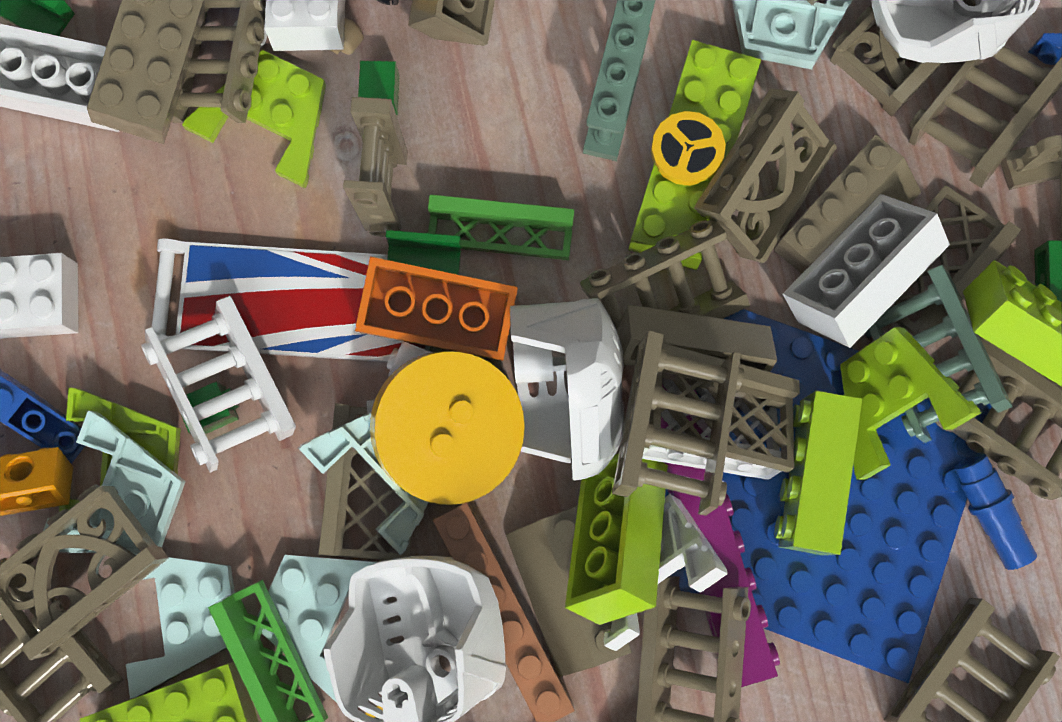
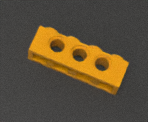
M59 447L41 448L37 451L6 454L0 457V516L69 504L73 465Z

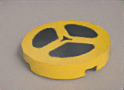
M683 111L670 115L660 123L653 135L651 156L658 167V171L664 178L675 184L691 186L699 184L701 181H705L716 174L724 159L726 143L722 130L713 119L699 112Z

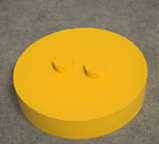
M444 351L427 353L401 365L388 377L380 388L374 401L370 418L372 448L379 465L386 475L409 494L436 504L453 505L470 502L495 489L514 467L524 439L523 409L511 382L490 362L463 352Z

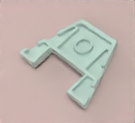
M732 0L741 52L744 55L761 60L812 70L853 0H825L824 4L816 2L814 5H811L807 0Z
M88 410L76 443L112 455V460L102 486H114L119 492L118 495L154 543L162 548L186 481L100 413ZM102 508L92 514L89 522L93 528H96L100 525L101 519H104L106 530L101 538L107 539L114 527V517L109 510ZM46 522V524H45L44 530H45L47 527H49V525L47 524V522ZM76 527V528H74L71 532H69L67 535H80V534H79L78 529H77V527ZM123 530L116 543L133 554L140 553L139 549ZM66 548L59 550V552L69 553H96L92 550L80 548Z
M371 412L301 444L298 449L322 474L353 447L403 500V503L376 530L401 555L406 550L409 544L408 540L415 527L419 525L423 518V512L429 502L421 500L401 489L386 475L379 465L370 437Z
M168 557L169 559L142 579L155 578L165 656L126 664L130 698L139 697L147 693L149 690L227 648L208 607L235 593L230 565Z
M284 555L268 592L309 677L337 703L330 674L327 671L325 657L323 656V648L332 634L349 595L351 576L377 562ZM263 629L262 634L277 647L278 640L275 633Z

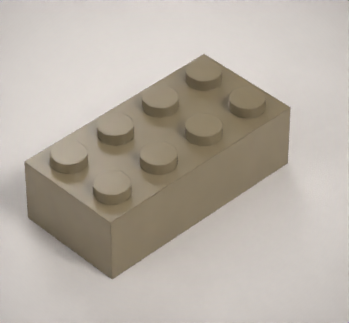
M205 0L121 1L87 105L91 122L161 144L165 143L205 16Z

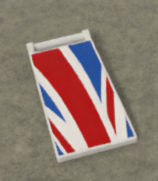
M158 239L157 251L160 252L152 327L159 341L171 337L166 336L174 258L175 254H184L176 334L211 321L212 316L215 315L216 301L231 296L260 354L388 362L392 351L395 348L399 349L402 341L355 331L370 257L387 260L388 255ZM216 334L182 349L228 352V348L232 346L226 335L220 336ZM409 343L430 352L429 346Z

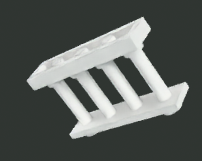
M231 296L216 301L215 315L212 316L211 321L162 341H159L153 327L145 330L146 343L141 345L144 355L150 365L157 364L195 443L190 445L193 455L199 465L206 464L210 473L218 468L219 461L215 454L266 431L270 434L275 432L279 441L293 435L296 425ZM216 334L220 336L226 335L232 346L228 348V353L175 374L166 356L167 354ZM233 366L237 369L243 368L248 378L244 381L245 385L197 406H191L183 387ZM250 398L253 401L259 400L264 410L261 413V418L208 441L199 422L200 420Z

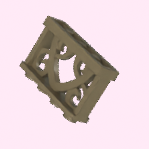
M962 0L968 6H976L975 0ZM869 6L856 20L855 23L858 27L852 33L845 30L834 42L832 47L835 49V52L830 62L834 65L837 64L883 104L881 107L890 116H893L943 63L915 61V66L909 68L905 65L904 59L898 64L897 59L901 57L896 51L894 52L893 47L885 39L880 27L878 26L877 34L868 32L876 24L873 8ZM860 43L869 44L871 51L863 53V56L873 58L879 55L880 61L874 64H863L855 57V47ZM884 69L895 91L879 78L875 72Z
M770 88L694 207L701 216L715 221L726 230L727 240L736 249V253L740 257L760 263L766 262L837 149L836 144L833 141H829L803 106L805 100L797 91ZM791 123H792L793 126L796 128L794 131H791V128H790V124H791ZM803 137L805 140L803 146H794V143ZM779 159L777 187L773 193L756 199L759 189V172L766 161L771 162ZM735 210L739 211L736 223L731 218ZM746 221H747L748 228H749V231H748L747 234H746V232H745Z
M94 485L79 495L78 500L80 502L69 511L65 509L52 516L47 522L49 527L39 535L32 534L22 540L16 546L18 551L9 559L3 558L0 560V614L23 644L21 649L29 660L48 656L169 559L162 548L154 543L118 495L119 492L114 486ZM102 508L109 510L114 517V527L107 539L101 538L106 530L104 519H101L100 525L96 528H93L89 522L92 514ZM76 527H77L78 532H79V534H80V535H67L69 532H71V531H72L74 528H76ZM123 530L139 549L140 553L137 555L116 543ZM80 548L96 552L88 568V582L92 591L87 595L73 587L51 589L53 567L60 549ZM105 556L110 558L102 566L110 565L112 568V573L107 578L101 577L98 572ZM38 558L36 566L30 564ZM19 573L25 575L26 583L24 586L16 588L22 592L33 591L34 598L28 601L15 600L9 593L10 580ZM59 595L68 596L71 602L69 609L62 611L60 609L61 600L52 603V598ZM35 607L39 626L42 630L40 633H38L22 610Z

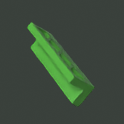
M440 195L429 196L428 210L430 221L428 233H437L438 219L454 221L460 229L454 236H460L461 238L465 235L468 240H461L463 250L569 260L574 209ZM461 222H470V223L464 227V225H463ZM480 223L488 224L496 234L486 242H479L473 238L469 231ZM496 225L505 226V227H504L503 229L499 230V228H498ZM514 227L524 228L531 238L519 246L512 245L504 235ZM532 229H539L540 231L535 234ZM549 231L565 232L563 250L548 249L540 238ZM501 239L504 244H499L495 242ZM536 242L540 248L530 246Z
M263 580L239 590L208 607L262 722H324L328 718ZM253 593L256 594L262 606L259 617L247 613L241 600L242 598ZM263 629L275 633L278 640L276 651L263 646L260 640ZM279 663L292 669L295 675L292 686L280 681L276 673ZM295 698L308 702L314 716L299 721L293 709Z

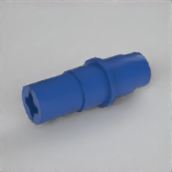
M977 454L959 462L954 468L961 480L960 485L970 502L968 509L971 515L977 516L1005 569L1014 570L1032 563L1037 558V554L1012 502L1014 495L1011 490L1005 488L996 468L992 467L987 455Z

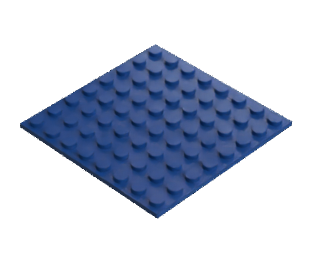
M745 309L724 318L726 320L771 326L777 362L772 368L771 373L799 380L800 394L793 398V408L795 404L799 405L802 399L814 391L844 395L840 364L859 352L858 350ZM929 397L917 404L920 412L929 409L932 405ZM982 403L977 404L981 414L974 418L982 423L992 407L990 403L985 406ZM737 407L736 410L742 417H744L745 414L743 413V411L739 407ZM776 408L777 422L780 424V409ZM906 412L877 428L876 431L891 466L866 480H857L853 465L841 555H818L778 547L779 539L774 537L777 517L783 516L785 501L780 500V490L783 479L789 478V472L781 471L769 480L723 472L722 481L727 483L726 493L730 498L733 508V515L729 516L733 531L738 530L741 534L745 552L740 553L744 568H751L757 587L756 590H752L756 606L762 605L768 620V627L764 629L909 683L967 501V497L960 485L961 480L954 467L964 459L980 453L971 450L965 440L953 432L940 428L936 423L926 426L932 438L931 441L924 443L916 435L911 437L901 419V416L905 415ZM749 418L745 420L749 426L752 424ZM757 427L753 429L759 439L764 436ZM793 427L794 438H795L796 427ZM732 431L729 433V436L734 441L737 436ZM765 440V441L763 442V444H764L765 447L767 448V444H766V440ZM668 489L665 491V497L669 495ZM685 566L671 574V576L680 577L679 588L681 591L699 594V591L689 587Z

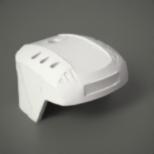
M871 0L877 26L880 27L885 39L900 57L922 63H949L982 60L994 56L1004 47L1008 38L1036 11L1040 0H975L976 6H968L962 0Z
M598 298L581 299L573 302L510 306L515 380L518 397L523 409L525 426L521 452L570 463L573 480H581L598 475L616 454L622 440L625 424L622 401L623 350L610 315ZM552 350L565 353V356L552 357ZM556 371L557 392L554 396H550L547 391L546 382L554 381L553 372ZM564 371H567L568 393L564 384ZM539 382V391L536 397L530 395L528 383Z
M410 556L377 562L354 573L350 578L349 609L323 648L326 667L330 674L337 704L343 714L354 722H455L480 701L487 699L501 688L505 680L506 666L503 625L499 602L490 580L481 572L467 564L453 560L452 557ZM392 596L397 598V601L392 603L387 601V598ZM398 615L401 617V620L389 623L387 621V618ZM400 635L404 637L403 641L391 643L390 641L391 638ZM440 655L445 656L449 660L451 665L450 672L442 669L439 662ZM368 700L371 701L372 703H374L375 705H377V706L383 708V710H381V709L375 707L374 705L370 704V703L368 702ZM358 707H359L360 709H362L363 711H365L366 713H369V714H371V715H373V716H375V717H377V718H379V719L372 718V717H370V716L364 714L363 712H361V711L358 710Z

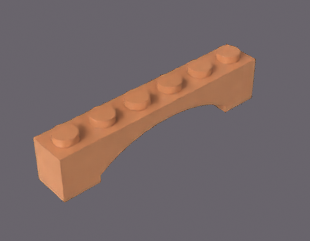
M466 502L434 519L433 522L453 560L467 564L489 578L499 602L504 633L505 662L535 721L555 722L574 712L573 703L516 598L470 505Z

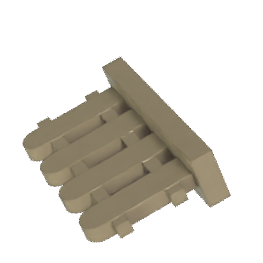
M1061 135L1051 136L1039 141L1036 145L1009 152L1001 163L1009 190L1060 178V169L1062 168Z

